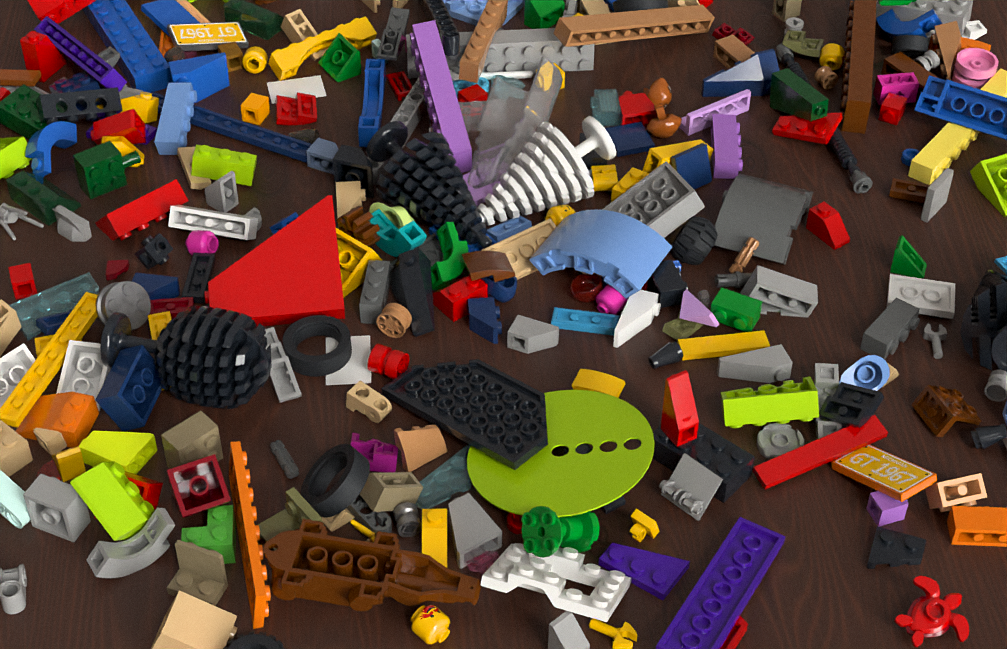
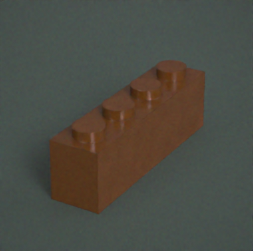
M902 52L885 58L882 75L914 72L919 82L917 100L924 90L929 75L938 78Z

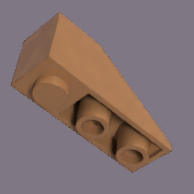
M957 21L934 26L935 34H932L933 44L938 45L936 54L942 60L940 65L942 76L946 75L947 80H951L957 54L961 49V34Z

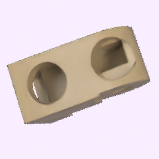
M359 381L347 392L346 407L353 412L358 410L375 423L382 421L392 411V405L389 400L362 381Z

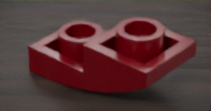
M725 22L716 28L712 34L718 40L734 35L746 46L755 38L740 27L738 30H734Z

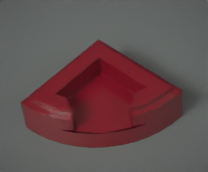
M129 260L107 261L106 280L116 279L121 273L127 272L130 266Z

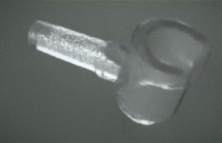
M702 290L698 292L697 298L705 307H708L710 304L709 293L707 290Z

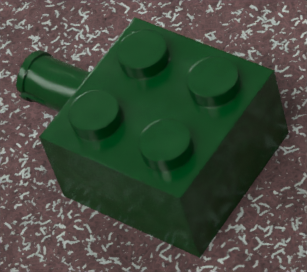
M111 141L73 155L79 186L90 200L127 185L125 168L141 162L136 150L122 156L121 152Z

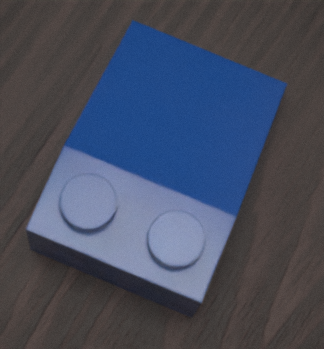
M225 52L168 62L171 83L191 82L193 89L197 92V101L194 103L230 86Z

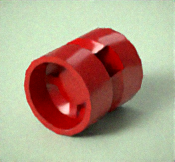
M378 343L370 353L368 370L379 375L385 373L388 378L394 380L407 371L410 360L409 354L396 349L392 351L391 347Z

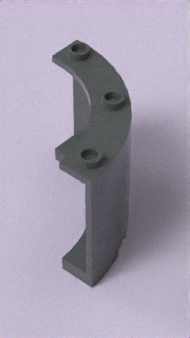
M739 174L735 177L729 190L724 191L723 204L715 224L718 236L714 247L718 246L740 252L743 246L746 247L745 243L748 238L752 237L759 241V245L756 250H753L754 254L752 256L785 265L793 242V238L790 237L792 229L797 230L802 214L808 212L813 191Z

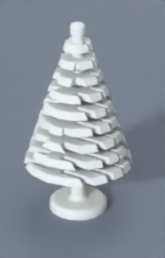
M588 116L582 121V129L586 140L574 148L560 130L553 127L551 123L542 122L537 132L533 133L529 142L524 145L522 152L518 153L515 157V163H511L507 168V173L502 174L500 183H496L493 186V195L488 193L484 200L487 207L482 203L478 206L477 211L482 217V222L486 225L495 224L493 216L498 221L503 222L507 221L506 213L510 218L514 219L520 216L519 212L522 215L532 214V210L539 212L546 207L549 209L553 206L565 205L569 202L593 197L595 192L593 181L588 175L589 171L581 157L593 149L606 160L616 156L615 145L606 129L594 117Z

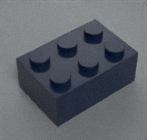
M143 345L120 351L95 399L122 431L145 426L162 390L158 369H155V359Z

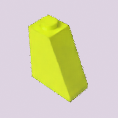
M92 431L79 445L85 464L95 467L102 462L115 461L125 471L137 474L157 452L155 436L151 433Z

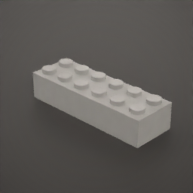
M877 0L876 18L893 9L901 21H911L934 9L942 24L957 21L962 36L967 22L971 19L973 0H916L909 5L882 6Z

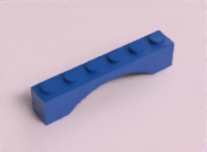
M366 59L363 109L361 116H359L358 124L359 147H367L373 135L381 128L386 82L385 59Z

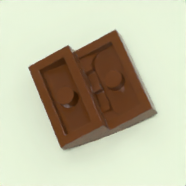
M474 251L462 254L463 262L472 281L491 275L494 282L515 277V272L505 253Z

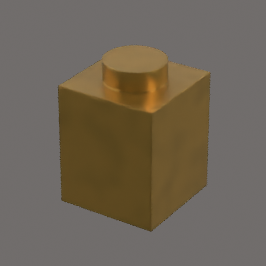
M235 41L218 45V53H226L228 72L244 68L242 63L243 53Z

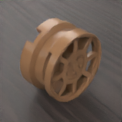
M389 303L377 317L376 323L385 335L399 338L403 336L411 324L412 316L404 306L397 303Z

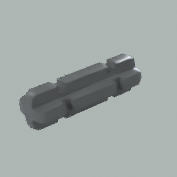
M282 441L272 442L270 444L271 452L276 456L275 458L282 470L285 471L284 473L287 478L297 477L299 475V468L293 463L294 460L287 449L284 448L285 446Z

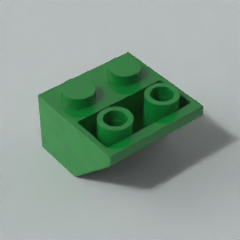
M525 0L524 25L531 29H544L553 26L564 14V1Z

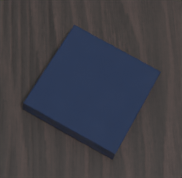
M642 122L605 128L615 145L617 157L647 152L650 148L655 147Z
M701 143L671 157L672 167L693 189L712 182L707 144Z

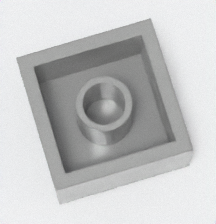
M40 474L23 494L32 527L75 542L91 522L87 505L73 486L55 477Z

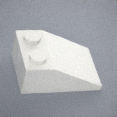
M69 340L57 393L77 392L94 396L96 399L112 368L105 366L102 362L100 343ZM96 402L98 410L100 411L101 406Z

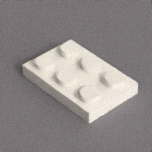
M890 274L887 307L897 297L919 308V314L953 319L955 312V283Z

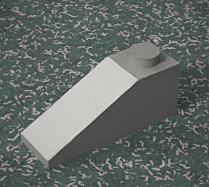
M782 344L719 358L717 376L764 383L790 379L793 362Z

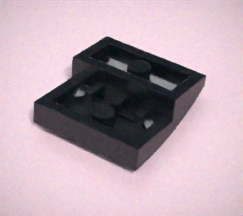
M841 382L833 397L827 396L819 411V417L860 428L873 416L884 396L879 391Z

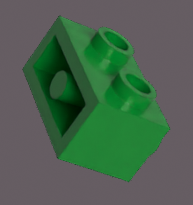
M721 287L711 304V312L719 323L745 332H752L760 318L763 301Z

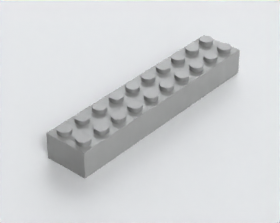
M555 28L496 31L492 39L482 72L532 71L536 73V69L556 63L563 71L593 70L595 44L565 47L554 35ZM459 32L460 54L455 56L445 55L448 68L452 72L459 73L460 60L473 32ZM410 34L406 35L408 79L419 78L420 73L416 71V58L412 56L410 47L412 44Z

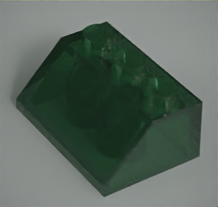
M229 0L223 5L225 22H239L242 30L269 40L282 30L281 25L284 17L245 0Z
M21 171L6 180L11 199L48 226L57 221L53 211L57 206L61 205L72 212L81 207L80 202L42 176Z

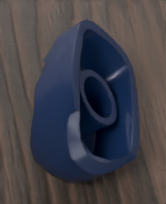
M492 275L481 278L488 284V296L494 297L502 303L514 298L517 288V277L494 282Z

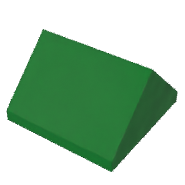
M338 33L318 63L337 82H341L361 74L360 51L341 33Z

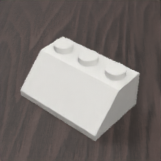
M24 343L0 358V408L35 362V358Z

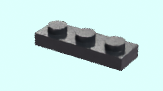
M215 253L193 254L182 298L193 297L194 303L205 302V291H208V282L211 280L216 261Z

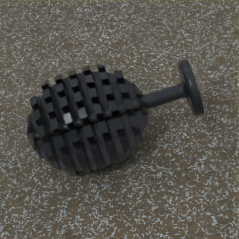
M196 305L188 307L186 311L179 312L161 330L157 340L132 336L131 322L128 316L124 313L115 312L107 320L101 338L100 352L105 366L112 367L121 350L143 345L149 353L154 354L155 369H158L162 388L166 392L169 389L171 394L175 396L174 398L186 401L190 404H199V406L204 407L212 406V408L224 409L227 406L226 409L238 408L239 405L247 404L260 387L264 386L272 368L271 345L266 349L265 327L259 323L257 328L254 329L256 324L251 319V316L221 308L214 309L208 306L200 308V306Z

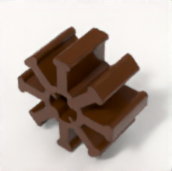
M362 206L353 208L337 219V222L341 224V227L338 228L339 230L364 245L371 247L380 241V236L376 234V232L380 231L379 225L370 223L373 215L369 211L364 214Z

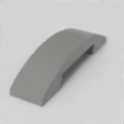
M815 363L814 384L818 390L819 411L827 396L833 397L839 386L838 364ZM821 417L815 418L817 439L841 430V423Z

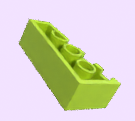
M811 377L803 378L802 383H794L793 380L783 381V385L779 387L771 384L761 385L757 391H753L752 388H743L721 392L723 421L725 426L730 428H740L745 424L763 426L766 422L785 424L790 422V420L797 419L800 421H811L813 418L819 417L818 390Z

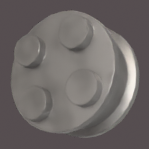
M123 281L108 284L100 291L96 300V312L104 325L113 313L119 312L128 316L133 330L142 326L150 314V298L146 290L135 282Z

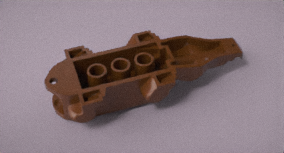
M303 519L300 528L279 533L267 541L263 549L270 565L268 576L272 586V593L277 598L283 600H293L296 597L350 606L356 611L370 610L373 605L382 604L384 597H392L407 606H414L425 601L464 603L467 601L471 602L474 606L478 602L481 590V582L478 578L450 570L430 555L400 550L397 534L378 531L368 540L360 541L329 536L324 522ZM277 548V550L271 551L270 549Z

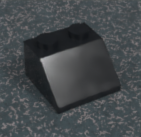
M341 145L333 158L335 191L336 182L360 181L361 189H365V197L373 199L372 163L361 148Z

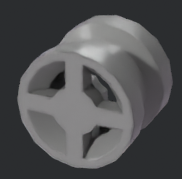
M795 17L788 18L785 24L787 28L784 31V35H786L788 30L802 31L803 20Z

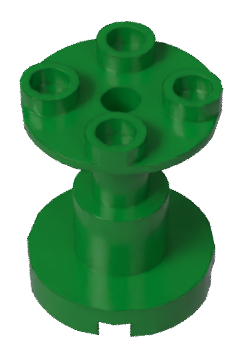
M537 506L529 512H525L521 519L523 547L527 553H532L540 558L552 556L559 549L560 545L563 548H574L578 553L586 552L592 548L590 546L593 541H597L599 536L598 518L594 512L591 513L590 511L558 518L557 514L549 507Z

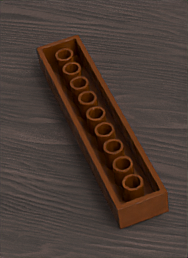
M850 0L840 99V112H842L843 117L840 123H842V131L862 134L866 132L872 97L877 0Z

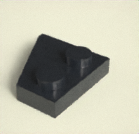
M877 526L867 568L875 569V566L879 564H889V567H898L903 564L919 565L923 558L927 539Z

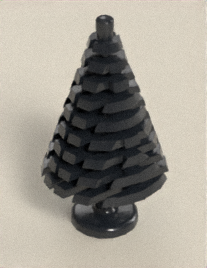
M393 121L380 128L368 143L366 149L367 156L373 162H383L393 157L400 164L391 160L388 161L384 169L388 173L395 175V179L380 174L377 183L388 189V192L376 188L377 196L388 204L404 207L409 214L423 219L425 222L433 224L438 228H441L446 222H454L459 238L465 239L471 244L478 243L482 249L491 246L492 240L486 235L487 228L482 222L480 213L475 210L477 206L473 201L471 192L468 190L466 181L463 179L460 168L455 166L457 163L456 159L453 157L454 154L443 134L436 132L422 134L430 141L429 144L415 138L405 144L408 137V128L401 121ZM405 144L410 150L417 152L415 153L417 156L405 152L402 149L403 145Z
M988 270L985 272L971 299V303L963 315L960 334L964 348L972 359V338L975 337L980 365L992 370V353L993 360L998 365V370L1007 372V276L994 270Z

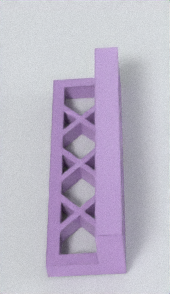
M746 89L688 113L687 116L681 118L682 122L679 128L689 136L710 127L712 114L737 116L748 111L751 91Z

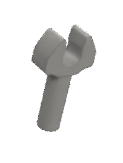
M927 324L924 328L923 339L932 342L934 358L940 359L943 357L941 341L946 339L947 331L939 324L938 331L933 332L931 325Z

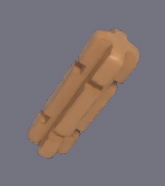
M752 237L748 238L745 243L746 247L743 246L735 259L736 263L732 264L729 269L731 274L734 271L742 273V268L746 267L754 254L753 250H756L759 245L758 240Z

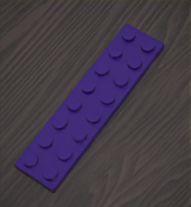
M739 517L659 640L656 649H720L783 546L786 536Z

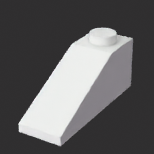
M640 290L629 297L614 330L613 347L618 348L649 326L654 316L659 315L661 304L658 303L657 293Z

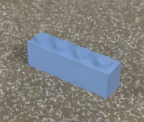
M191 82L168 83L154 141L159 155H178L177 149L187 146V132L191 128L190 119L194 115L193 105L197 101V92L193 89Z

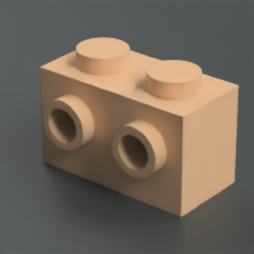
M981 473L936 482L925 488L930 509L939 508L940 512L950 511L951 506L960 503L962 506L976 505V500L987 497Z

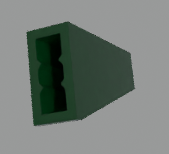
M788 68L772 73L769 105L771 108L808 121L827 116L829 101L827 97Z

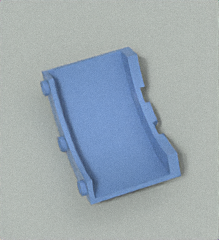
M595 209L579 211L564 218L529 260L542 275L557 270H564L565 267H574L577 271L591 275L593 273L604 277L605 282L614 287L626 299L640 291L672 246L664 237L637 219L614 211Z

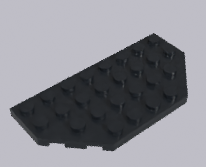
M479 359L469 360V364L456 365L455 361L437 363V367L424 368V364L414 365L381 388L383 396L513 470L519 468L548 445L545 394Z

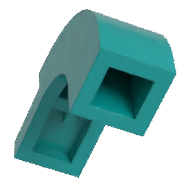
M380 209L371 213L373 217L370 219V223L378 224L380 231L376 232L380 236V241L375 244L391 256L398 257L401 253L421 246L427 237L426 233L414 220L398 229Z

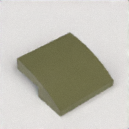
M788 30L783 39V45L803 55L820 57L821 49L824 46V39L806 38V31Z

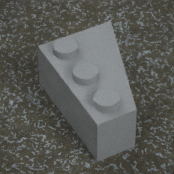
M758 265L740 292L742 295L763 301L761 314H767V311L780 312L782 316L809 317L818 304L817 285Z

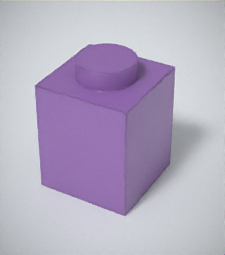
M876 491L870 493L866 509L877 526L880 527L903 520L908 508V500L906 499L901 502Z

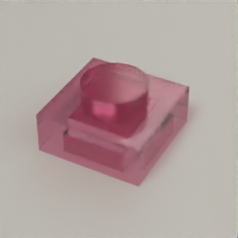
M486 551L466 563L470 571L484 574L499 558L497 551Z

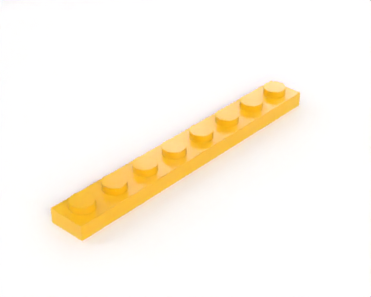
M85 292L1 406L0 420L5 424L16 428L19 427L64 364L69 340L80 341L98 317L96 312L98 295Z

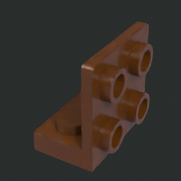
M927 385L911 404L937 437H943L956 421L976 425L981 423L980 418L976 415L977 411L964 401V395L956 389L951 390L942 386Z

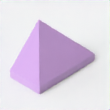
M687 289L683 292L680 319L713 327L720 325L713 313Z

